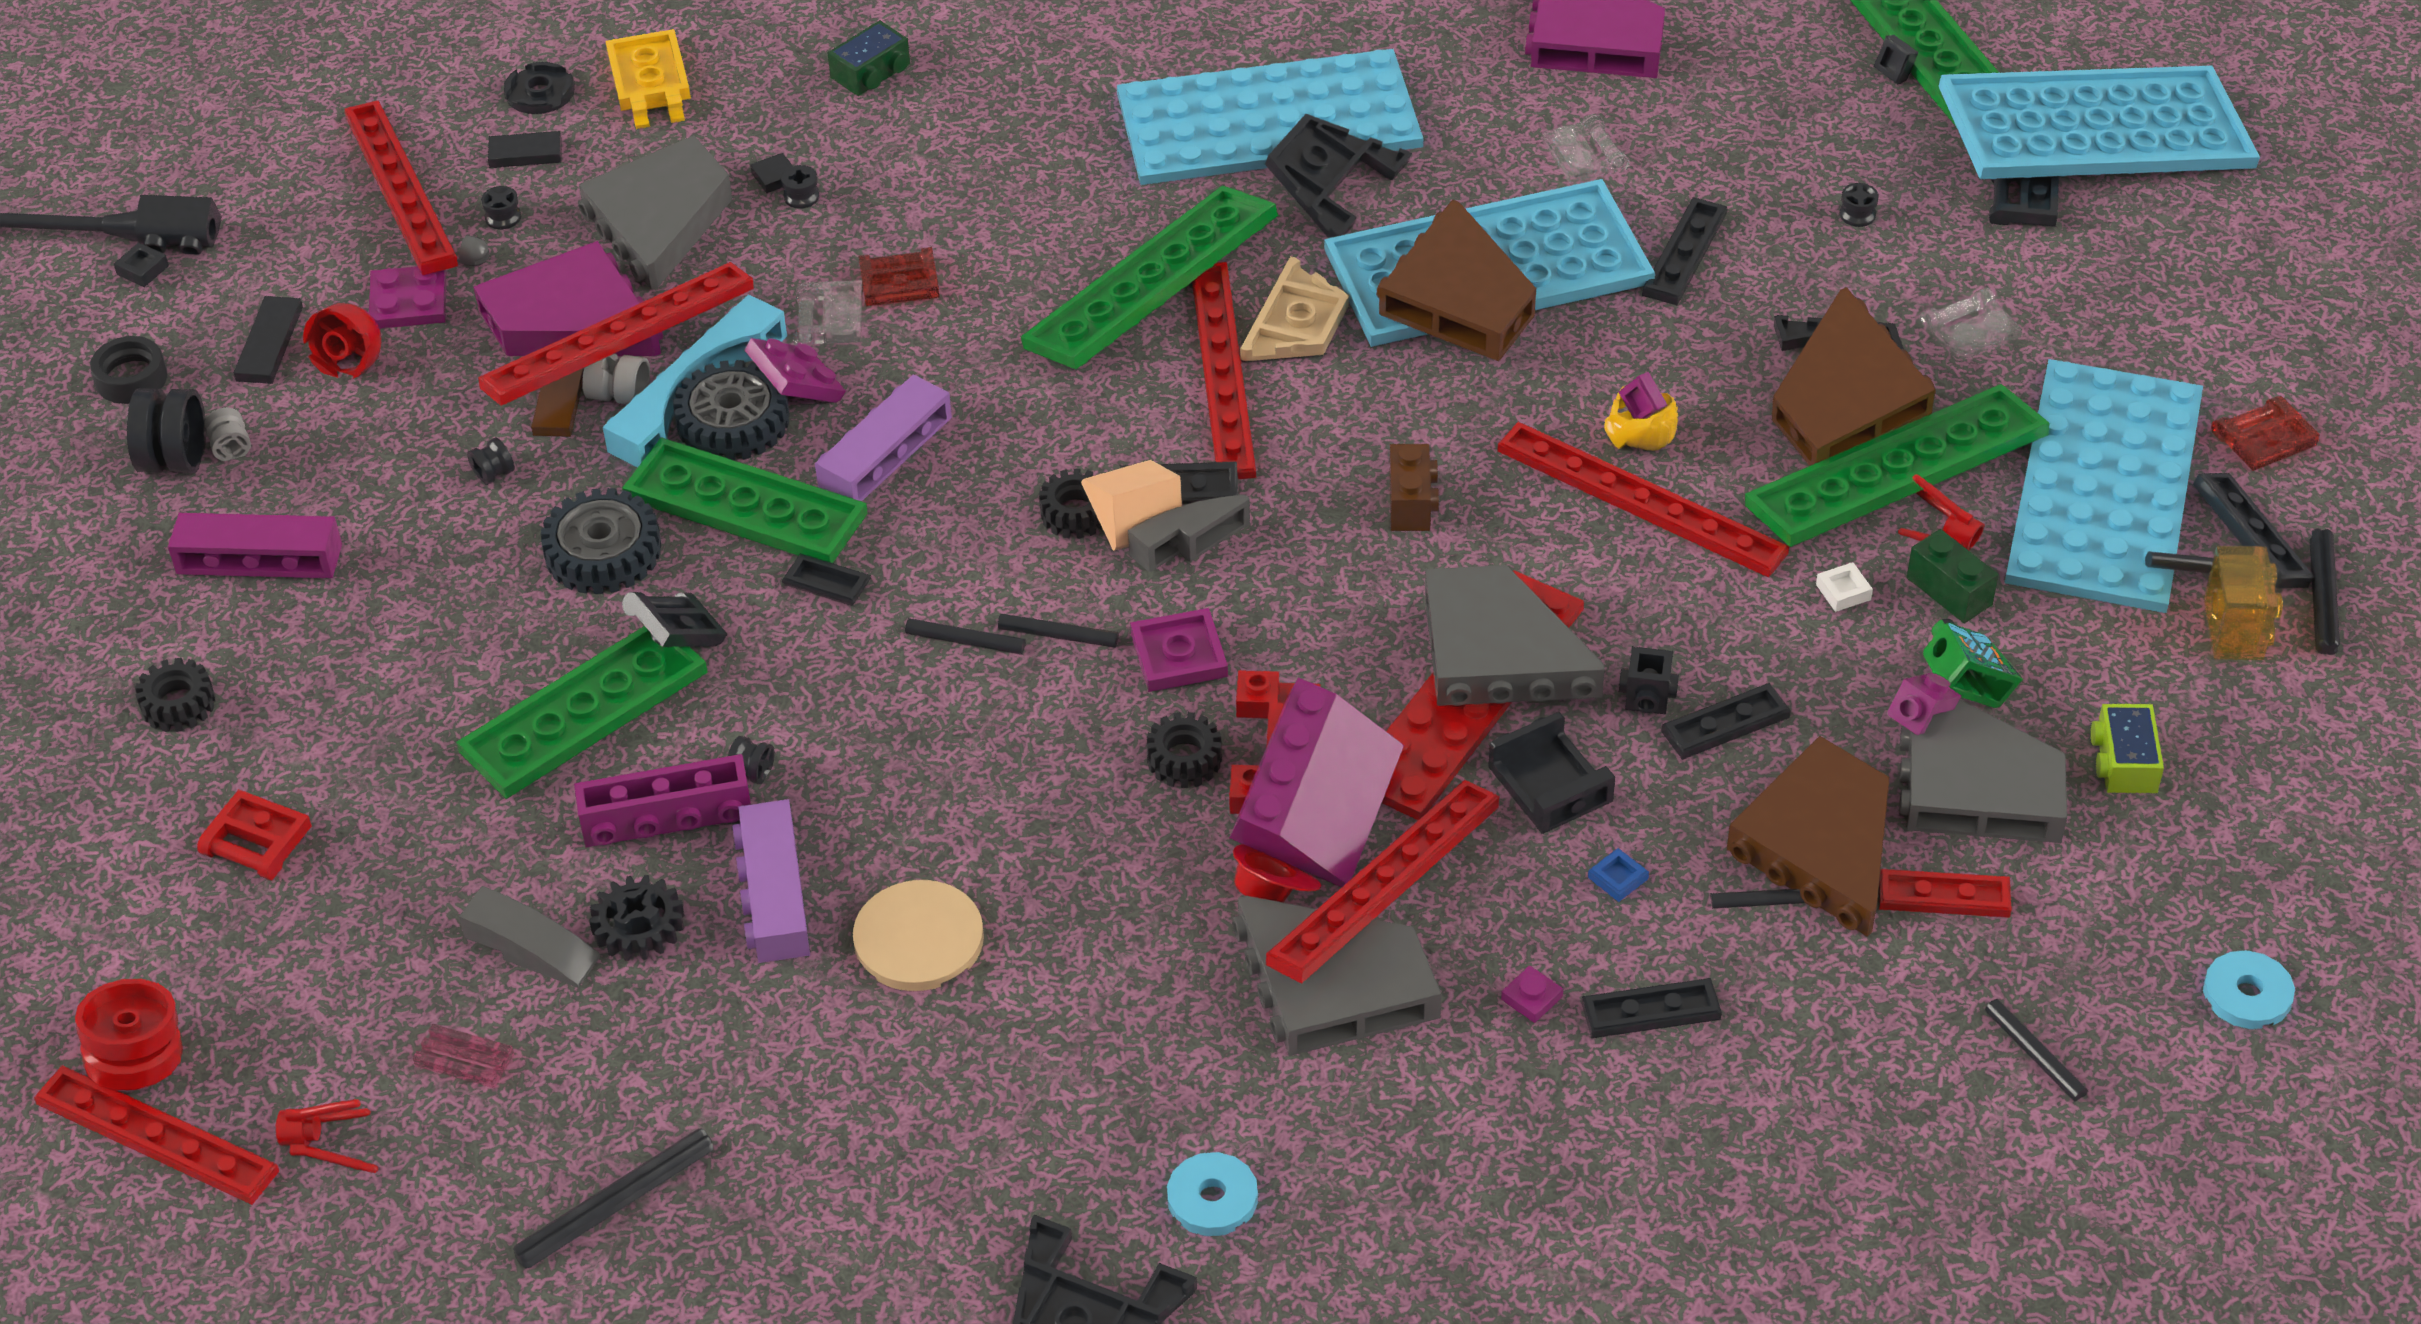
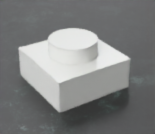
M1853 562L1817 574L1816 586L1835 612L1871 600L1873 589Z

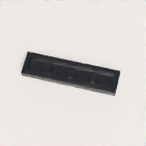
M1695 197L1691 199L1653 269L1655 278L1646 281L1642 290V296L1676 306L1679 304L1727 214V206Z
M2230 473L2198 474L2193 483L2194 487L2259 565L2277 589L2308 588L2314 578L2310 570Z

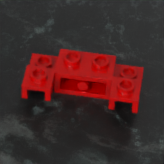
M1238 670L1236 718L1268 719V745L1286 699L1295 683H1281L1279 681V671ZM1231 765L1230 814L1240 813L1259 765Z

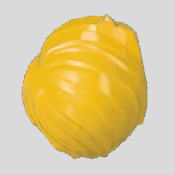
M1618 392L1616 399L1613 401L1610 416L1605 419L1604 427L1613 445L1618 449L1628 445L1654 451L1670 444L1675 437L1678 424V407H1676L1674 397H1671L1668 393H1661L1667 403L1665 408L1648 419H1633L1629 410L1622 413L1618 412V409L1626 407Z

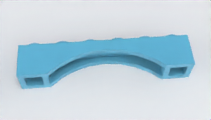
M748 294L740 303L732 307L718 323L709 328L695 344L685 350L673 364L661 372L641 393L635 395L631 402L618 414L607 421L603 426L607 452L638 468L661 437L668 439L669 428L674 416L673 401L676 399L675 393L677 388H682L681 382L685 378L692 380V373L698 369L705 373V366L712 363L717 369L720 368V361L728 360L729 366H734L736 360H744V363L753 361L744 351L751 338L761 340L773 338L782 342L787 337L784 311Z

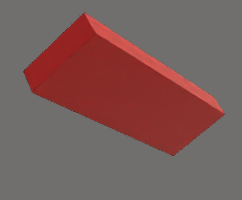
M1880 869L1879 910L2010 918L2012 911L2010 877Z

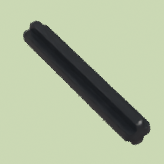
M2316 528L2312 531V537L2310 538L2311 573L2314 576L2312 580L2315 649L2320 654L2334 655L2338 652L2340 645L2334 535L2329 529L2321 530Z

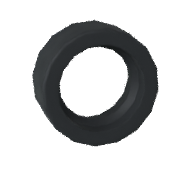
M143 336L115 338L103 344L93 354L90 361L91 374L97 392L104 399L113 403L130 404L132 394L137 388L161 389L168 377L167 367L160 347L154 341ZM144 361L149 363L142 372L134 376L119 378L108 375L115 367L126 362Z

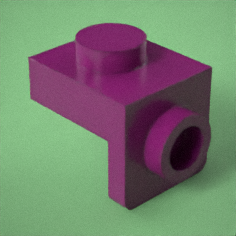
M1934 673L1905 678L1888 709V715L1914 734H1924L1933 715L1954 710L1961 695L1949 687L1950 683L1945 678Z

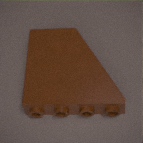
M1453 199L1443 211H1439L1435 215L1432 225L1427 231L1418 235L1412 249L1406 255L1403 254L1399 258L1391 274L1388 277L1382 278L1376 292L1379 298V315L1496 361L1501 360L1535 317L1536 287L1463 205Z
M1845 287L1837 294L1774 394L1771 420L1808 465L1811 466L1932 414L1936 389L1932 380L1927 375H1922L1916 368L1909 353L1904 349H1900L1891 339L1887 328L1881 323L1878 324L1870 315L1864 301L1856 298Z
M1819 736L1730 824L1727 850L1731 852L1738 862L1751 864L1764 872L1767 878L1775 885H1785L1789 889H1799L1801 898L1806 904L1813 908L1820 907L1836 917L1844 928L1857 930L1868 937L1873 931L1877 908L1890 777Z

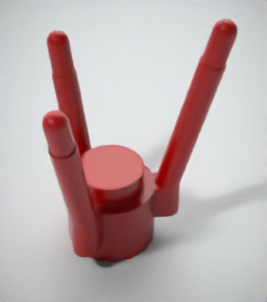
M1914 475V482L1923 488V490L1916 494L1948 517L1942 530L1969 551L1980 539L1985 524L1957 506L1920 475ZM1905 528L1898 530L1900 535L1919 541L1930 536V534Z
M358 1099L302 1109L280 1110L276 1119V1138L280 1146H290L291 1156H308L370 1173L378 1171V1166L375 1164L309 1146L311 1141L319 1140L321 1123L370 1115L368 1108L354 1109L360 1106Z

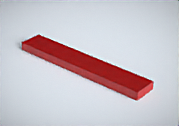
M63 1065L34 1096L36 1105L251 1205L254 1204L279 1173L277 1164L124 1093L99 1086L89 1077Z

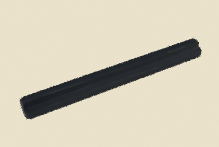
M702 1128L690 1133L516 1244L513 1248L516 1259L525 1269L531 1268L712 1152L714 1148L711 1138Z

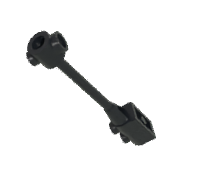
M140 195L136 211L110 214L104 217L0 213V227L99 231L137 241L161 253H165L166 246L169 245L179 246V250L184 254L200 255L202 247L214 246L219 233L222 215L212 197Z

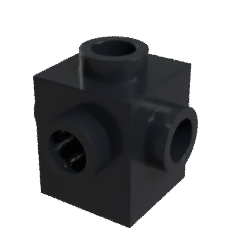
M1632 646L1629 668H1621L1618 692L1626 693L1625 710L1666 714L1668 698H1677L1679 674L1671 673L1673 651Z

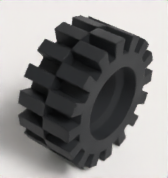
M1066 469L1060 471V478L1053 474L1049 477V483L1044 481L1042 491H1039L1040 515L1043 525L1047 529L1051 527V533L1058 535L1060 531H1063V538L1069 539L1071 533H1076L1077 539L1084 538L1083 532L1087 531L1092 536L1096 534V527L1101 530L1103 529L1081 484L1083 479L1094 476L1093 471L1087 470L1085 475H1081V469H1074V474L1068 475ZM1074 499L1089 502L1087 505L1078 508L1061 505L1066 501Z
M175 658L174 664L169 665L168 659L160 661L162 667L159 669L155 665L149 667L150 675L141 674L139 677L140 683H136L135 686L137 693L135 695L143 719L146 723L149 722L150 726L154 729H157L160 725L163 732H169L171 726H174L176 732L183 731L182 725L187 723L191 729L197 726L195 719L199 718L204 721L208 718L206 711L212 712L214 709L213 701H216L208 671L206 672L205 667L201 664L197 666L195 660L188 659L186 664H184L182 658ZM180 689L190 690L179 699L161 700L169 692Z
M1181 712L1173 713L1174 720L1171 721L1167 715L1160 718L1161 726L1154 723L1151 726V733L1148 732L1147 763H1149L1150 772H1155V777L1160 782L1167 778V785L1174 787L1176 781L1181 782V788H1188L1189 781H1193L1195 787L1202 785V777L1210 781L1214 777L1213 771L1218 773L1220 762H1222L1220 731L1217 732L1216 724L1212 722L1208 725V718L1203 715L1198 720H1195V713L1188 712L1187 718H1181ZM1179 744H1191L1200 749L1197 753L1188 756H1179L1169 752L1170 748Z

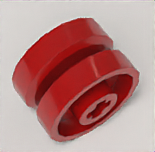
M145 979L117 980L103 984L91 991L77 1006L75 1023L81 1042L80 1051L83 1066L87 1076L99 1086L114 1090L141 1089L155 1085L165 1079L180 1064L183 1046L181 1034L177 1027L176 1003L171 992L159 983Z

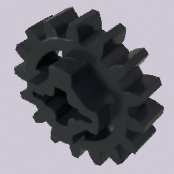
M644 875L639 883H634L632 876H627L626 885L623 886L614 881L611 882L612 892L608 894L599 891L597 894L599 904L590 906L592 918L589 919L592 935H595L597 946L599 948L607 946L608 955L611 957L619 951H623L625 961H629L633 953H640L641 958L647 960L648 951L652 949L659 954L664 953L663 943L666 941L675 944L677 942L675 931H683L684 929L682 918L685 916L682 900L678 899L677 890L675 888L667 890L666 882L663 879H660L654 885L651 884L649 875ZM660 908L665 911L663 917L659 914ZM611 918L614 919L615 923L613 928L609 924Z

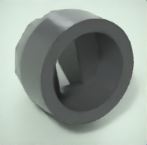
M466 235L460 246V263L469 266L484 264L489 258L487 243L479 237Z

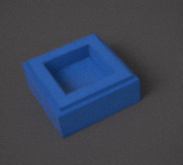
M1617 848L1588 870V878L1620 902L1649 879V871L1621 849Z

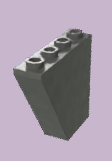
M693 135L580 183L581 200L578 201V207L586 221L593 220L600 238L603 241L609 239L617 258L620 261L626 260L629 263L634 278L638 282L643 280L651 290H654L662 284L733 199L729 174Z
M1507 565L1425 569V605L1437 706L1603 697L1604 663Z
M1959 700L1954 710L1934 714L1924 734L1916 735L1906 727H1901L1900 751H1907V758L1901 757L1899 782L1907 783V790L1901 789L1899 815H1907V830L2062 843L2067 822L2066 754L1962 700Z
M1250 896L1238 897V916L1232 917L1234 933L1238 942H1246L1248 949L1244 951L1248 971L1250 975L1258 974L1261 983H1257L1260 1003L1263 1009L1271 1008L1273 1017H1270V1025L1276 1043L1284 1042L1289 1056L1441 1018L1442 994L1414 927L1372 920L1301 984L1266 966V953L1316 909Z

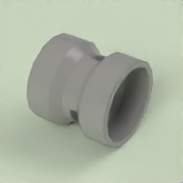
M228 407L219 408L212 411L206 417L204 427L210 439L212 452L216 458L221 461H228L245 456L249 452L251 441L239 411Z

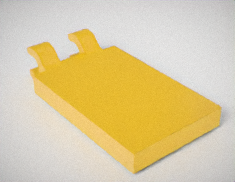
M675 30L605 41L621 111L632 109L636 129L650 127L647 109L664 106L668 107L671 123L685 121L682 100L691 99Z

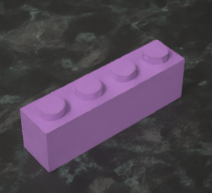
M913 374L902 385L896 387L892 394L878 407L873 408L867 417L854 429L849 430L833 448L820 456L815 463L818 488L859 501L864 500L952 418L949 392Z
M789 799L738 806L740 824H734L732 827L736 850L744 849V856L736 857L739 881L748 882V889L740 890L743 915H752V922L744 923L747 948H756L758 963L810 956Z

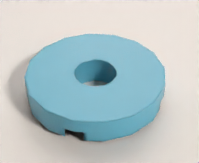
M2247 950L2229 952L2216 958L2207 969L2203 987L2205 999H2208V1002L2212 1005L2211 1009L2218 1017L2234 1026L2248 1029L2263 1028V1025L2271 1023L2275 1025L2281 1022L2291 1010L2295 992L2291 975L2279 962L2265 954ZM2243 983L2252 984L2261 993L2249 996L2242 993L2237 986Z
M1220 1152L1200 1153L1184 1160L1172 1172L1167 1184L1168 1209L1172 1216H1175L1181 1222V1226L1189 1232L1204 1236L1226 1235L1235 1231V1227L1240 1226L1244 1221L1246 1224L1253 1217L1258 1204L1257 1180L1249 1166L1235 1156ZM1218 1187L1225 1192V1195L1217 1201H1208L1202 1198L1200 1193L1205 1188Z

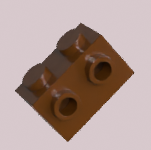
M1390 444L1391 531H1430L1431 512L1439 511V489L1431 488V483H1437L1438 462L1437 460H1430L1429 444Z

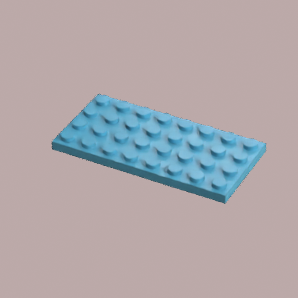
M1394 49L1342 54L1333 57L1273 63L1264 66L1236 68L1211 73L1204 72L1195 75L1167 77L1165 79L1142 82L1135 81L1117 85V95L1140 185L1268 168L1265 165L1268 155L1305 114L1349 129V135L1367 141L1372 137L1383 141L1382 147L1393 151H1399V148L1406 150L1423 147V136Z
M2213 66L1941 75L1939 89L1980 179L2253 169L2257 167L2260 159Z
M1603 179L1465 208L1536 287L1535 310L1642 287L1646 281L1655 278L1652 266ZM1435 215L1324 239L1326 255L1344 292L1349 295V303L1371 347L1427 335L1425 332L1379 315V298L1376 292L1382 278L1388 277L1391 274L1399 258L1403 254L1406 255L1412 249L1418 235L1425 233L1432 225Z
M2048 359L2038 414L2049 422V435L2032 442L2005 583L2167 613L2174 570L2146 567L2145 556L2149 551L2177 554L2203 386Z

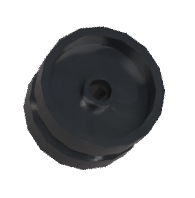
M137 388L132 394L127 415V445L132 466L137 472H163L166 466L172 473H196L199 470L206 445V430L204 427L206 418L201 396L196 389H171L166 396L162 389Z

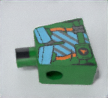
M1942 619L1933 626L1931 631L1933 638L1923 651V656L1932 672L1945 678L1950 683L1949 687L1960 694L1962 698L1992 708L2001 707L2023 680L2016 669L1984 634L1955 625L1951 619Z

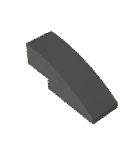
M1246 495L1218 497L1187 504L1154 516L1128 530L1129 556L1149 573L1178 554H1181L1191 562L1250 524V499Z
M485 886L480 887L459 916L464 938L501 951L503 959L507 962L579 988L600 958L598 951L557 922L533 908Z

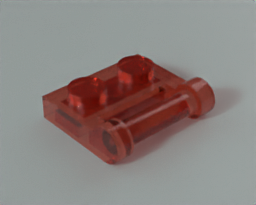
M932 247L921 248V252L870 258L869 254L858 256L866 307L940 297Z
M2276 396L2267 400L2264 406L2230 419L2222 417L2211 424L2212 433L2221 442L2225 441L2252 471L2317 446L2320 436L2282 396Z

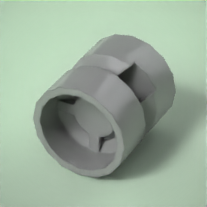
M613 354L584 367L583 392L588 399L609 402L614 397L617 403L629 404L635 395L641 393L650 384V364L648 359L644 357L623 355L619 359L617 354Z

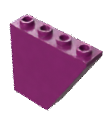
M1533 0L1529 20V33L1526 36L1525 55H1531V67L1657 78L1663 39L1665 8L1649 0Z
M598 241L473 286L479 313L507 356H526L644 302L641 296L635 297L628 276L626 274L620 275L613 254L611 252L606 254ZM663 332L615 354L617 356L660 355L659 340L663 339Z

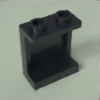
M1560 712L1538 718L1531 724L1514 732L1502 734L1489 744V769L1541 834L1613 802L1614 774L1607 766L1595 770L1566 736L1564 732L1565 718Z

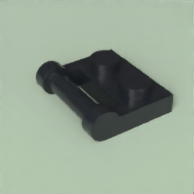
M2059 176L1991 179L1994 183L1993 206L1989 210V221L1991 224L2008 225L2011 222L2056 227ZM2011 182H2020L2019 205L2008 204L2009 184Z
M629 592L623 598L622 606L625 614L637 616L651 633L652 639L662 647L718 646L727 636L726 631L692 593L679 592L675 596H646L641 592Z

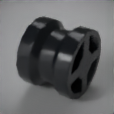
M796 165L783 172L781 182L785 189L783 197L787 205L803 209L816 204L820 193L817 187L818 176L813 168L806 165Z
M1865 183L1847 185L1843 189L1841 197L1842 206L1839 212L1841 220L1855 227L1872 224L1876 218L1875 207L1878 204L1879 198L1877 190Z
M497 186L488 189L482 195V206L486 211L485 220L489 227L503 230L509 229L520 222L521 211L517 206L519 203L517 192L513 188Z
M497 437L487 441L486 447L482 449L474 448L467 452L468 461L474 474L485 485L494 482L497 475H507L515 470L511 454L504 443Z
M738 736L732 743L728 756L742 754L746 776L749 777L751 782L762 784L773 767L775 757L774 746L765 742L757 745L748 737Z

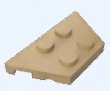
M1290 256L1240 348V359L1243 361L1324 355L1349 307V295L1337 286L1330 285L1317 272L1312 275L1308 274L1300 268V260Z

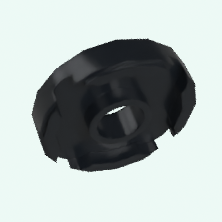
M533 62L525 65L526 70L518 73L516 69L510 73L504 82V95L509 106L527 114H545L558 110L570 101L575 90L574 78L571 73L568 74L563 66L550 62ZM537 85H546V86H547V87H545V88H543V89H540V90L531 89V88H533L534 86H537Z

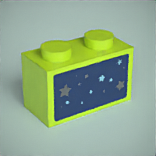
M2102 704L2099 720L2092 721L2091 743L2093 746H2099L2100 753L2098 752L2096 757V774L2098 778L2105 779L2107 793H2158L2164 765L2153 704Z

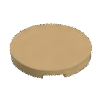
M932 880L906 881L880 891L862 907L853 928L855 954L864 968L875 976L878 982L891 988L906 991L935 989L941 987V983L956 977L965 969L969 970L981 952L984 939L982 918L975 903L961 890L946 883Z

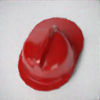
M1240 844L1236 845L1233 849V856L1238 862L1234 878L1235 886L1244 896L1284 903L1293 889L1311 892L1318 891L1322 886L1317 879L1293 865L1273 858L1249 846Z

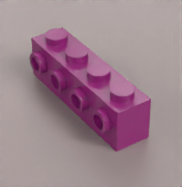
M178 513L168 544V550L176 574L333 578L342 547L335 516Z
M742 754L574 783L578 816L585 848L637 838H648L676 831L693 830L721 823H733L740 820L738 806L751 805Z

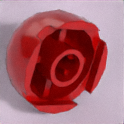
M336 303L319 310L305 323L303 342L304 344L309 343V348L312 352L308 357L312 364L323 374L338 378V371L352 375L354 379L365 373L379 357L382 344L380 328L375 319L365 309L354 304ZM352 353L361 356L362 359L356 367L341 369L337 365L340 360Z

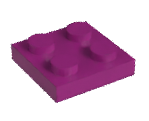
M418 266L370 271L369 314L375 319L380 329L445 323L446 270L423 276Z
M751 338L744 350L781 395L836 403L842 399L846 392L836 380V374L831 369L825 367L817 357V352L806 344L798 343L797 345H791L773 338L768 340Z
M1209 608L1130 622L1131 636L1148 692L1228 677V664Z

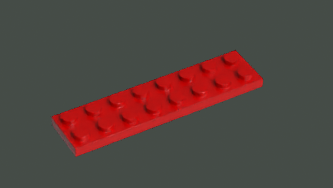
M1513 570L1568 628L1584 610V600ZM1432 673L1386 731L1402 743L1404 747L1382 804L1416 820L1423 817L1512 702L1437 706L1434 674Z

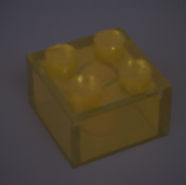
M2216 547L2203 599L2214 659L2264 660L2267 646H2273L2274 620L2282 615L2283 601L2282 595L2275 593L2277 569L2274 563L2269 562L2267 547Z

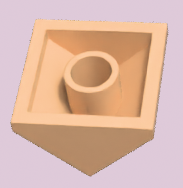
M1152 460L1085 478L1081 482L1113 551L1129 547V529L1154 516L1182 506L1180 476Z

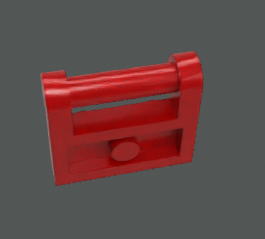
M238 789L202 833L198 840L197 850L200 854L212 858L214 855L257 870V874L260 877L272 881L282 869L285 859L312 825L309 816ZM229 833L268 848V850L262 855L223 839Z

